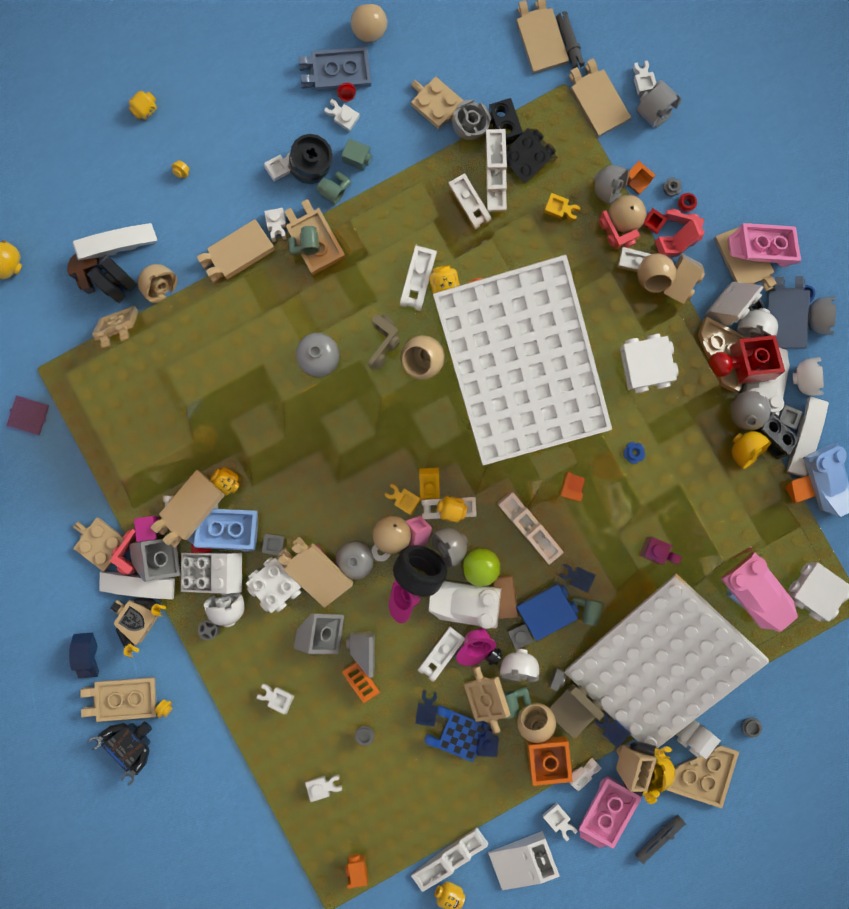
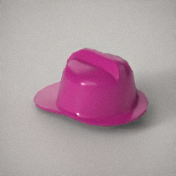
M395 580L389 599V611L396 622L405 623L411 616L412 608L419 603L420 596L405 591Z
M483 627L470 631L465 636L464 646L458 651L456 660L461 665H476L496 648V642L491 639Z

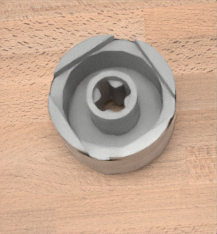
M659 80L650 93L647 91L640 97L639 101L641 104L636 110L653 128L655 126L658 127L672 115L673 107L675 109L678 108L682 98L665 82Z

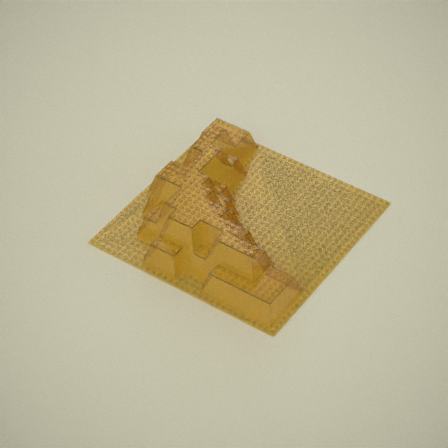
M565 84L515 110L522 131L524 132L527 128L538 129L544 135L543 140L547 144L550 143L556 149L555 154L558 158L553 163H547L527 183L522 182L507 164L506 212H488L492 220L488 223L480 224V227L476 230L472 227L448 183L465 173L487 209L486 133L473 141L460 139L323 213L325 220L346 256L343 260L312 275L301 254L291 255L289 253L288 239L292 237L288 232L286 233V240H283L281 236L276 239V242L271 241L275 251L228 280L223 276L213 283L210 277L206 276L138 313L134 326L128 329V339L121 341L119 333L109 337L110 346L102 348L100 345L101 341H95L93 337L38 367V372L124 534L128 530L135 529V518L160 516V512L165 508L163 496L176 495L196 470L201 471L209 480L217 468L226 467L238 474L237 482L240 485L237 491L224 496L218 503V509L258 512L255 551L244 552L241 550L212 549L211 552L242 553V592L240 594L244 600L245 609L243 615L231 627L220 626V633L215 638L204 640L198 634L199 625L208 620L204 602L214 595L218 598L222 594L181 592V576L169 577L175 578L174 598L160 599L162 605L166 606L165 610L325 909L339 907L461 838L476 827L484 825L554 785H532L527 742L518 731V716L510 719H498L501 731L493 734L489 722L479 721L487 724L488 727L473 762L425 743L424 739L427 734L440 739L448 718L437 714L439 705L475 720L464 687L465 683L476 680L472 668L480 666L483 677H499L503 692L526 687L529 691L531 703H541L549 708L572 683L578 687L571 678L564 674L566 676L564 685L562 687L559 686L558 691L551 689L548 683L554 668L558 667L565 672L568 666L674 574L679 575L769 659V663L849 618V598L841 604L838 609V615L833 620H830V622L824 620L819 622L808 615L810 612L807 609L803 608L802 610L795 606L798 618L783 631L777 632L771 629L760 628L744 608L726 596L728 592L727 586L721 580V577L751 552H756L759 557L766 561L768 569L787 593H789L790 585L800 577V571L803 566L809 562H818L848 584L849 577L805 500L794 504L785 489L793 479L787 472L781 458L776 460L766 450L746 469H742L733 460L731 454L732 447L735 444L733 439L739 433L744 435L750 432L734 424L730 415L732 400L734 401L737 395L743 392L740 389L739 392L734 393L720 386L719 381L708 364V358L699 340L698 333L702 320L691 301L686 299L683 304L664 294L663 291L649 292L640 285L637 272L617 267L621 249L615 251L614 246H610L607 239L608 234L599 224V216L605 210L608 213L610 204L604 203L597 197L594 190L595 183L593 182L595 174L601 172L606 166L612 165L568 86ZM492 123L488 129H494ZM505 129L506 134L511 133L510 130ZM622 187L619 192L622 193L621 196L629 195L627 189ZM551 193L569 199L567 204L569 206L578 205L580 207L579 212L571 211L572 215L577 216L575 221H570L566 215L559 219L544 213ZM477 211L474 215L477 218L481 216V213ZM642 225L638 229L640 237L637 239L636 244L629 249L649 254L659 253L651 231ZM617 231L619 237H621V236L627 234V233H621V232H618V231ZM415 245L437 251L433 269L450 265V268L456 269L460 285L467 284L468 281H472L474 278L491 277L566 254L612 430L483 465L430 281L421 311H417L414 307L410 306L406 308L400 306ZM410 291L409 297L417 299L419 293ZM376 313L381 317L385 314L394 321L395 327L399 330L400 343L393 352L389 351L385 357L387 360L381 369L376 368L372 371L367 363L386 337L373 328L371 320ZM311 333H324L330 336L337 343L340 351L336 370L322 378L305 374L298 366L295 358L296 348L300 340ZM660 334L661 337L668 336L669 341L673 343L674 354H672L673 362L678 366L679 374L676 376L677 380L670 383L671 387L663 389L651 386L648 387L649 391L635 393V390L628 391L619 348L625 344L626 340L638 338L639 341L647 340V336ZM420 335L436 339L443 347L445 354L444 364L439 373L432 378L423 380L415 379L408 375L402 368L400 361L401 350L405 343L412 337ZM630 442L640 443L645 448V458L642 461H638L637 464L629 463L623 455L626 445ZM439 468L440 499L447 495L458 498L475 497L476 517H465L458 523L445 521L441 518L425 519L432 527L428 544L423 547L442 556L439 550H435L431 536L440 529L453 528L459 531L460 534L463 533L468 540L466 555L471 550L478 548L489 549L496 554L501 564V571L498 577L513 575L517 604L556 582H559L560 585H565L569 592L567 597L570 602L571 598L576 596L600 601L605 604L598 626L582 622L584 606L578 605L577 620L537 642L528 628L534 642L519 649L527 650V654L537 659L540 672L539 681L527 682V679L518 682L504 679L500 676V667L504 657L516 652L508 630L525 623L520 612L518 617L499 619L498 617L497 628L486 629L491 639L496 642V648L501 650L502 659L497 665L492 664L490 666L489 662L485 659L471 666L459 664L456 660V655L464 646L463 642L436 680L432 682L425 673L421 674L417 670L449 626L464 637L470 631L477 630L481 626L439 620L434 614L429 612L430 596H420V601L412 608L411 616L407 622H396L389 611V599L393 582L395 581L393 566L400 553L390 554V557L385 561L374 559V566L371 572L362 579L352 580L353 586L325 608L306 590L301 588L302 593L294 600L290 597L285 602L287 606L279 613L276 610L270 613V611L266 612L261 607V601L257 596L253 597L248 592L246 584L250 580L248 576L255 570L260 571L265 567L263 563L270 557L273 559L279 557L278 555L262 553L265 533L285 536L283 549L286 548L293 557L298 553L294 552L291 547L294 545L293 540L298 536L307 546L312 543L314 545L318 544L324 554L336 565V554L346 543L352 541L362 542L372 550V547L375 545L373 529L381 518L390 515L398 516L406 521L422 516L424 510L423 506H421V501L410 516L394 505L396 500H389L384 494L393 495L395 493V490L390 487L393 484L399 489L400 493L405 488L420 498L419 469ZM565 472L585 478L581 492L583 493L581 502L558 496ZM510 491L518 497L564 552L550 565L497 505V502ZM431 505V513H437V505ZM168 529L164 535H161L160 532L156 533L157 538L155 540L163 539L171 531ZM646 537H654L671 544L670 552L682 556L680 564H674L667 560L664 565L657 564L640 557L639 554ZM181 539L177 545L180 574L181 553H191V542ZM379 549L377 550V553H378L379 555H384V554H385L384 552L380 551ZM464 559L458 565L451 568L446 566L447 576L445 581L471 584L464 575ZM413 567V568H414L415 570H417L418 572H420V573H422V574H424V575H427L425 572H423V571L420 570L419 568ZM312 613L344 615L339 654H308L294 649L297 628ZM351 632H375V672L372 680L380 693L365 703L362 702L342 673L343 669L355 662L350 655V649H347L346 646L347 637H350ZM431 662L428 667L434 670L437 666ZM356 669L350 675L354 676L360 672L359 669ZM361 675V676H359L358 678H356L354 681L357 683L358 681H360L361 679H363L364 676ZM366 681L358 687L362 689L369 683ZM262 684L269 685L273 691L278 687L295 695L287 714H282L268 707V700L257 699L258 694L263 696L267 694L266 690L261 688ZM372 687L364 691L363 695L365 696L373 691ZM522 697L517 698L519 712L525 707ZM603 708L601 711L605 715L599 721L595 717L576 738L571 737L557 722L554 734L552 735V737L565 736L569 741L572 772L581 766L584 768L591 758L597 761L635 738ZM364 725L371 727L374 731V740L367 746H362L355 740L356 730ZM339 774V780L333 781V784L335 786L342 785V791H329V797L310 802L305 784L307 780L324 775L326 780H329L333 775ZM355 853L365 855L368 885L348 889V878L345 872V865H348V856Z

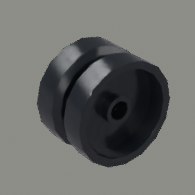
M314 134L302 135L294 141L291 146L288 165L295 179L302 183L315 184L326 177L333 155L328 142L319 135Z
M105 255L99 263L106 273L104 274L99 268L93 267L87 275L102 292L120 304L126 295L119 286L121 285L127 291H132L138 284L110 257Z

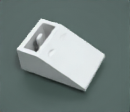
M732 282L724 289L704 315L724 326H731L734 322L737 323L740 318L743 319L750 311L748 308L752 303L755 304L762 296L760 292L764 287L762 285Z
M181 553V592L220 594L242 592V553Z
M543 831L488 852L502 890L542 884L560 877Z

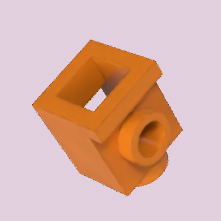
M358 853L349 855L348 865H345L346 877L348 878L347 888L367 886L368 872L365 855H359Z

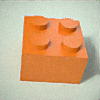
M565 736L551 737L549 740L537 744L526 740L530 780L533 786L573 782L569 741Z

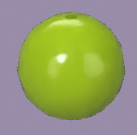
M485 548L471 550L464 558L465 578L472 585L478 587L488 586L495 582L501 571V564L496 554Z

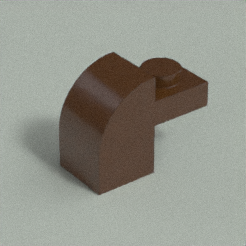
M75 253L68 263V275L76 279L80 290L87 294L96 292L92 280L87 273L93 267H97L100 270L103 269L99 263L100 258L78 260Z

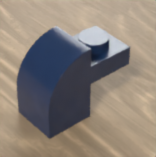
M93 632L73 634L69 649L71 671H76L78 678L98 677L99 674L95 660L98 645Z

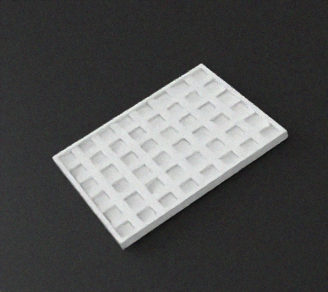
M566 254L433 293L483 465L612 430Z
M674 574L565 669V674L578 686L581 685L589 693L588 695L595 699L638 742L648 743L659 748L767 665L769 659L679 575Z

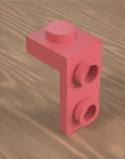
M677 209L667 210L663 214L669 221L685 225L690 220H696L702 236L692 245L694 246L699 240H702L704 235V229H702L703 218H699L696 214H683Z
M605 210L601 213L599 224L603 230H606L610 246H614L615 251L622 247L630 248L636 244L637 239L640 237L637 229L619 237L607 211Z
M690 220L673 237H658L654 242L660 254H664L667 257H678L699 239L702 233L696 220Z
M135 529L126 532L123 537V543L117 546L111 554L113 557L110 559V562L116 565V570L123 575L135 574L136 572L132 562L123 557L130 548L129 544L133 543L136 539Z

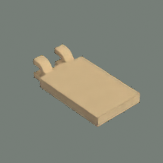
M526 0L520 1L518 3L519 7H517L520 18H517L516 24L532 73L536 74L568 64L569 58L553 9L546 8V0H537L535 2L537 10L529 12Z
M592 58L587 61V65L584 67L588 75L581 77V73L578 67L570 71L571 74L568 77L574 85L570 90L598 138L631 119V116L605 70L598 71L596 61Z
M306 199L301 202L306 215L299 219L296 218L291 208L284 211L290 222L285 226L291 237L296 238L297 246H301V228L305 226L316 227L320 252L311 255L301 253L311 274L314 275L343 260L346 256L319 208L313 210L309 200Z
M256 219L208 247L209 253H202L197 256V259L204 270L212 263L215 267L207 269L206 273L212 282L215 283L223 276L228 280L275 251V248Z
M738 228L715 236L714 240L734 282L755 284L761 281L765 292L773 289V286L777 283L771 276L774 274V270L770 262L744 260L730 256L728 238Z
M134 305L99 318L92 335L95 341H101L100 345L102 348L110 346L109 337L119 333L121 341L129 339L128 329L134 326L138 315L136 306Z
M196 470L160 512L159 515L162 519L156 521L150 528L155 533L160 532L161 535H164L169 529L171 533L167 534L163 541L166 545L171 544L173 547H176L181 539L188 540L225 495L201 471Z
M299 536L293 540L294 545L291 547L294 552L298 553L293 557L286 548L279 552L280 556L277 558V561L285 565L283 570L324 608L353 586V581L345 576L313 543L307 546Z
M155 677L94 682L95 687H83V689H80L81 698L91 696L94 698V706H86L84 709H81V717L96 716V722L157 716L154 712L157 707Z

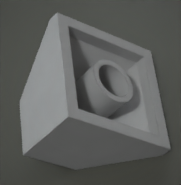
M163 539L129 544L131 562L144 582L181 576L177 546L166 545Z
M312 613L297 628L294 649L308 654H339L344 615Z
M351 632L350 637H347V649H350V655L369 678H373L375 672V632Z

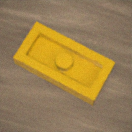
M420 468L421 500L440 499L439 468Z

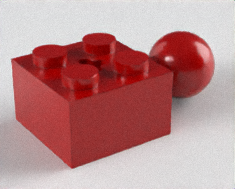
M776 335L739 339L730 347L732 357L727 353L717 352L711 355L707 362L709 372L716 377H724L732 369H735L739 384L775 380L785 372Z

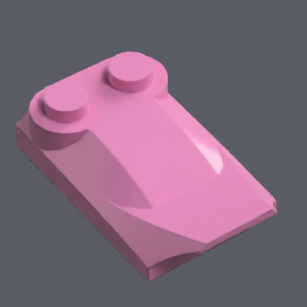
M743 223L728 238L730 256L777 263L781 267H789L791 264H798L801 261L797 231L794 226Z
M751 552L721 577V580L760 628L781 632L798 618L794 601L768 569L766 561L759 557L756 552Z
M606 776L600 781L599 790L578 828L580 838L598 848L608 846L614 849L642 797L626 789L624 783Z

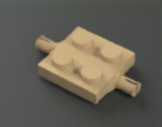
M436 76L424 87L417 80H414L411 84V87L418 92V95L412 100L411 106L438 130L446 122L452 121L453 113L458 104L464 101Z
M96 518L88 528L78 521L73 528L82 535L73 549L105 572L112 564L110 559L113 557L111 555L113 550L123 543L124 536L100 518Z
M480 666L474 667L472 670L476 680L465 683L464 687L475 721L489 722L493 734L499 733L501 730L497 720L511 715L499 677H483Z

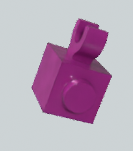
M646 537L639 554L640 557L663 565L666 560L674 564H680L682 556L670 552L671 544L654 537Z

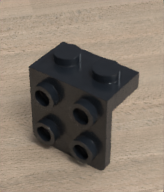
M527 128L506 149L507 164L524 183H527L547 163H553L558 158L555 154L556 149L550 143L547 144L543 140L544 135L538 129Z

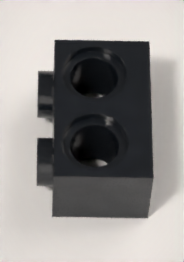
M508 98L489 104L490 124L492 123L494 129L510 130L511 133L506 134V145L513 143L523 131L512 99ZM502 112L505 116L500 117L496 113Z
M773 413L770 414L769 420L763 427L754 430L766 436L771 442L767 451L776 460L789 456L799 440Z

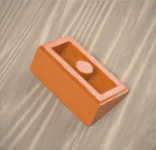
M809 475L793 480L785 487L794 504L815 497Z

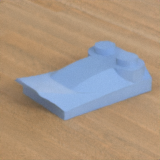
M831 443L803 457L820 511L829 512L839 518L849 513V481L844 466L847 454L845 449L839 446L838 443Z
M213 509L188 538V541L195 548L241 550L244 552L255 551L258 512Z

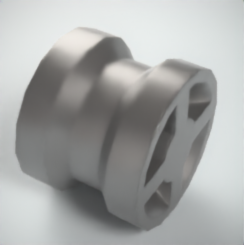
M208 619L199 625L198 634L204 640H211L219 635L221 627Z

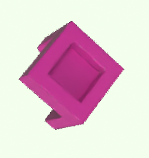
M160 516L134 519L136 542L155 540L157 538L156 533L150 527L160 520Z

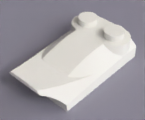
M779 348L785 372L775 380L745 383L743 392L756 391L760 395L766 396L771 407L770 414L773 413L776 417H779L780 411L784 407L783 396L790 366L788 351Z
M444 581L438 592L430 596L429 612L434 614L439 620L477 625L485 629L497 628L502 588L478 587L467 583Z

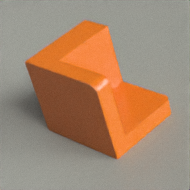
M638 161L629 171L627 185L637 194H641L656 175Z
M565 472L558 496L581 502L583 497L581 492L585 478Z

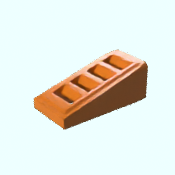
M356 661L342 670L343 675L363 703L380 693L372 678L366 675ZM356 669H359L360 672H358L354 676L350 675V673H352ZM363 675V679H361L357 683L354 681L356 678ZM366 681L369 683L362 689L358 687ZM372 687L373 691L364 696L363 692Z

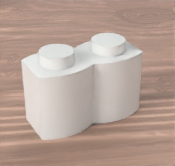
M696 720L676 734L678 736L677 741L685 748L689 745L691 747L689 751L697 758L702 756L707 759L721 741Z

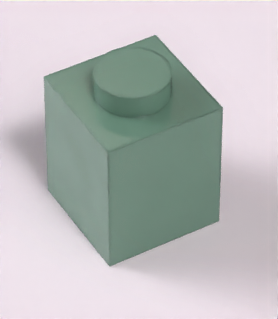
M348 139L341 155L344 163L363 171L366 165L369 166L372 159L370 147L352 139Z

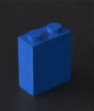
M556 582L517 604V609L536 642L578 619L577 613L579 610L574 601L572 603L567 597L569 592L564 584L560 585L559 582Z

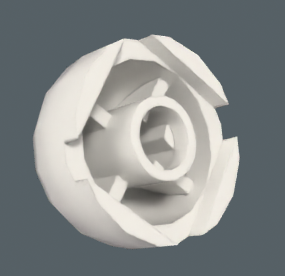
M759 308V310L749 311L740 320L737 332L748 338L750 336H777L778 322L770 314L769 310Z
M820 357L805 359L797 366L796 373H792L793 385L797 384L799 391L805 395L819 396L824 394L823 391H820V388H824L823 369L817 363L821 361Z
M240 592L222 594L218 598L214 595L204 602L208 619L212 623L224 627L233 626L241 618L245 609L244 600Z
M516 649V652L504 657L500 667V676L504 679L518 682L527 679V682L539 681L540 673L538 661L534 656L527 654V650Z

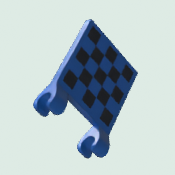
M439 705L437 714L448 718L440 739L427 734L424 739L425 743L473 762L488 725L479 721L476 722L472 718Z

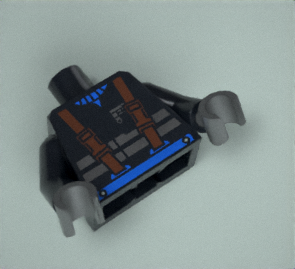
M145 721L139 727L134 723L129 725L125 723L112 725L99 733L98 737L90 738L87 744L91 740L97 742V746L91 750L97 749L101 744L126 771L121 781L126 776L131 777V781L127 785L129 786L134 781V775H138L147 764L150 752L148 746L151 742L146 735L152 730V727Z

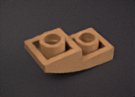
M513 575L500 576L493 582L494 587L502 588L499 619L518 617L519 611L517 609Z

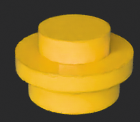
M178 160L171 165L173 174L178 178H187L189 176L188 172L190 169L184 162Z
M164 699L159 703L154 711L158 718L163 716L166 718L173 709L171 707L172 702Z

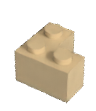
M681 254L675 264L677 269L675 281L663 293L684 304L686 299L690 300L695 292L693 290L695 284L702 281L705 273L702 263Z

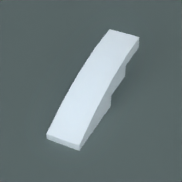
M505 129L486 130L488 212H506Z
M152 223L91 235L75 240L72 244L78 260L104 257L105 255H116L120 251L134 250L137 246L156 244L158 240Z
M812 396L807 399L805 413L800 418L797 433L799 440L789 457L788 473L800 477L807 476L808 471L803 457L815 452L817 449L829 402Z
M512 491L497 502V505L549 565L564 553L545 528Z
M100 572L99 591L145 598H174L175 578H163L144 582L138 573L123 575L120 572Z
M476 827L412 873L411 877L423 892L452 875L455 869L467 863L473 855L488 846V842Z

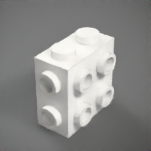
M660 334L647 336V340L639 341L638 338L626 340L625 344L619 348L628 391L635 390V393L649 391L648 387L651 386L663 389L671 387L670 383L677 380L676 376L679 374L678 366L673 362L672 354H674L673 343L669 341L668 336L661 337Z
M270 557L263 563L265 567L260 571L255 570L248 576L250 580L246 583L248 592L253 597L257 596L261 601V607L266 612L270 611V613L275 610L279 613L287 606L285 602L290 597L294 600L302 593L300 590L302 587L283 570L285 565L277 561L278 557L274 559Z
M809 562L801 569V575L798 580H795L790 585L788 594L796 607L802 610L805 608L810 612L808 614L810 617L819 622L821 620L830 622V620H833L838 615V609L841 604L848 600L849 584L818 562Z

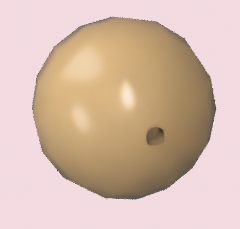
M374 4L356 7L350 21L351 29L356 37L367 43L376 42L382 38L388 23L386 13L380 6Z
M623 195L611 203L608 215L616 231L629 233L633 230H638L644 224L646 207L638 197Z
M660 253L651 254L645 257L639 264L637 278L640 285L649 292H662L667 290L675 281L677 269L672 259Z
M425 335L415 336L408 340L402 348L400 355L401 365L405 372L412 378L420 380L429 379L437 375L445 359L444 350L440 343L433 337Z
M389 515L381 518L375 524L373 541L380 551L387 554H397L410 543L411 529L403 518Z
M528 704L519 712L517 719L518 731L529 742L543 743L554 734L556 727L555 715L544 704Z

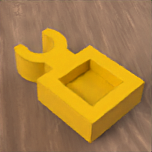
M551 193L544 213L559 219L566 215L570 221H575L577 216L572 215L571 211L579 212L580 207L578 205L569 206L567 205L569 199Z
M391 484L390 487L395 490V493L393 495L385 493L384 495L389 500H396L394 505L411 516L421 498L405 488L400 493L399 489Z

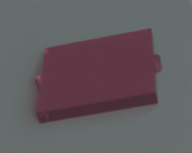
M16 395L13 407L9 410L11 413L7 426L40 435L43 423L46 422L45 417L49 405Z

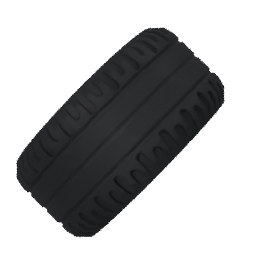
M408 546L400 552L395 561L393 575L397 583L405 591L416 596L428 597L438 592L447 576V568L442 558L434 551L423 546ZM413 567L419 568L420 570H422L423 572H425L427 575H424V574L418 572V571L415 570Z

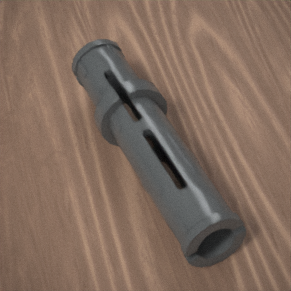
M563 11V19L561 13L557 14L556 19L567 46L566 52L570 55L573 68L578 67V63L581 68L585 65L580 52L581 46L576 41L568 13Z
M677 814L666 826L663 825L661 827L662 830L635 854L642 864H645L666 842L675 838L674 835L686 825L684 820ZM659 840V842L649 852H647Z

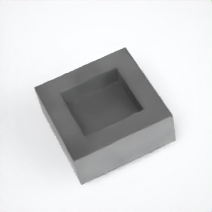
M784 405L778 418L786 427L796 430L803 412Z
M265 533L262 553L280 556L279 552L284 547L285 536Z
M525 623L508 630L515 649L534 642Z
M555 667L548 686L558 691L559 686L562 687L566 679V676H564L565 672Z

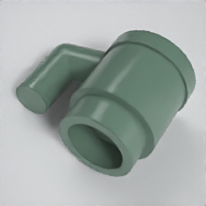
M339 171L335 174L334 178L342 182L340 185L332 180L323 178L317 186V191L334 205L341 200L345 190L351 184V180Z
M314 226L301 228V246H297L296 238L288 239L289 253L293 256L301 253L311 255L320 252L319 237Z
M576 596L572 597L571 603L574 601L577 607L578 605L584 606L582 622L598 626L605 603Z
M526 687L504 691L511 714L504 719L514 718L519 715L517 698L522 697L524 706L531 704L529 691Z

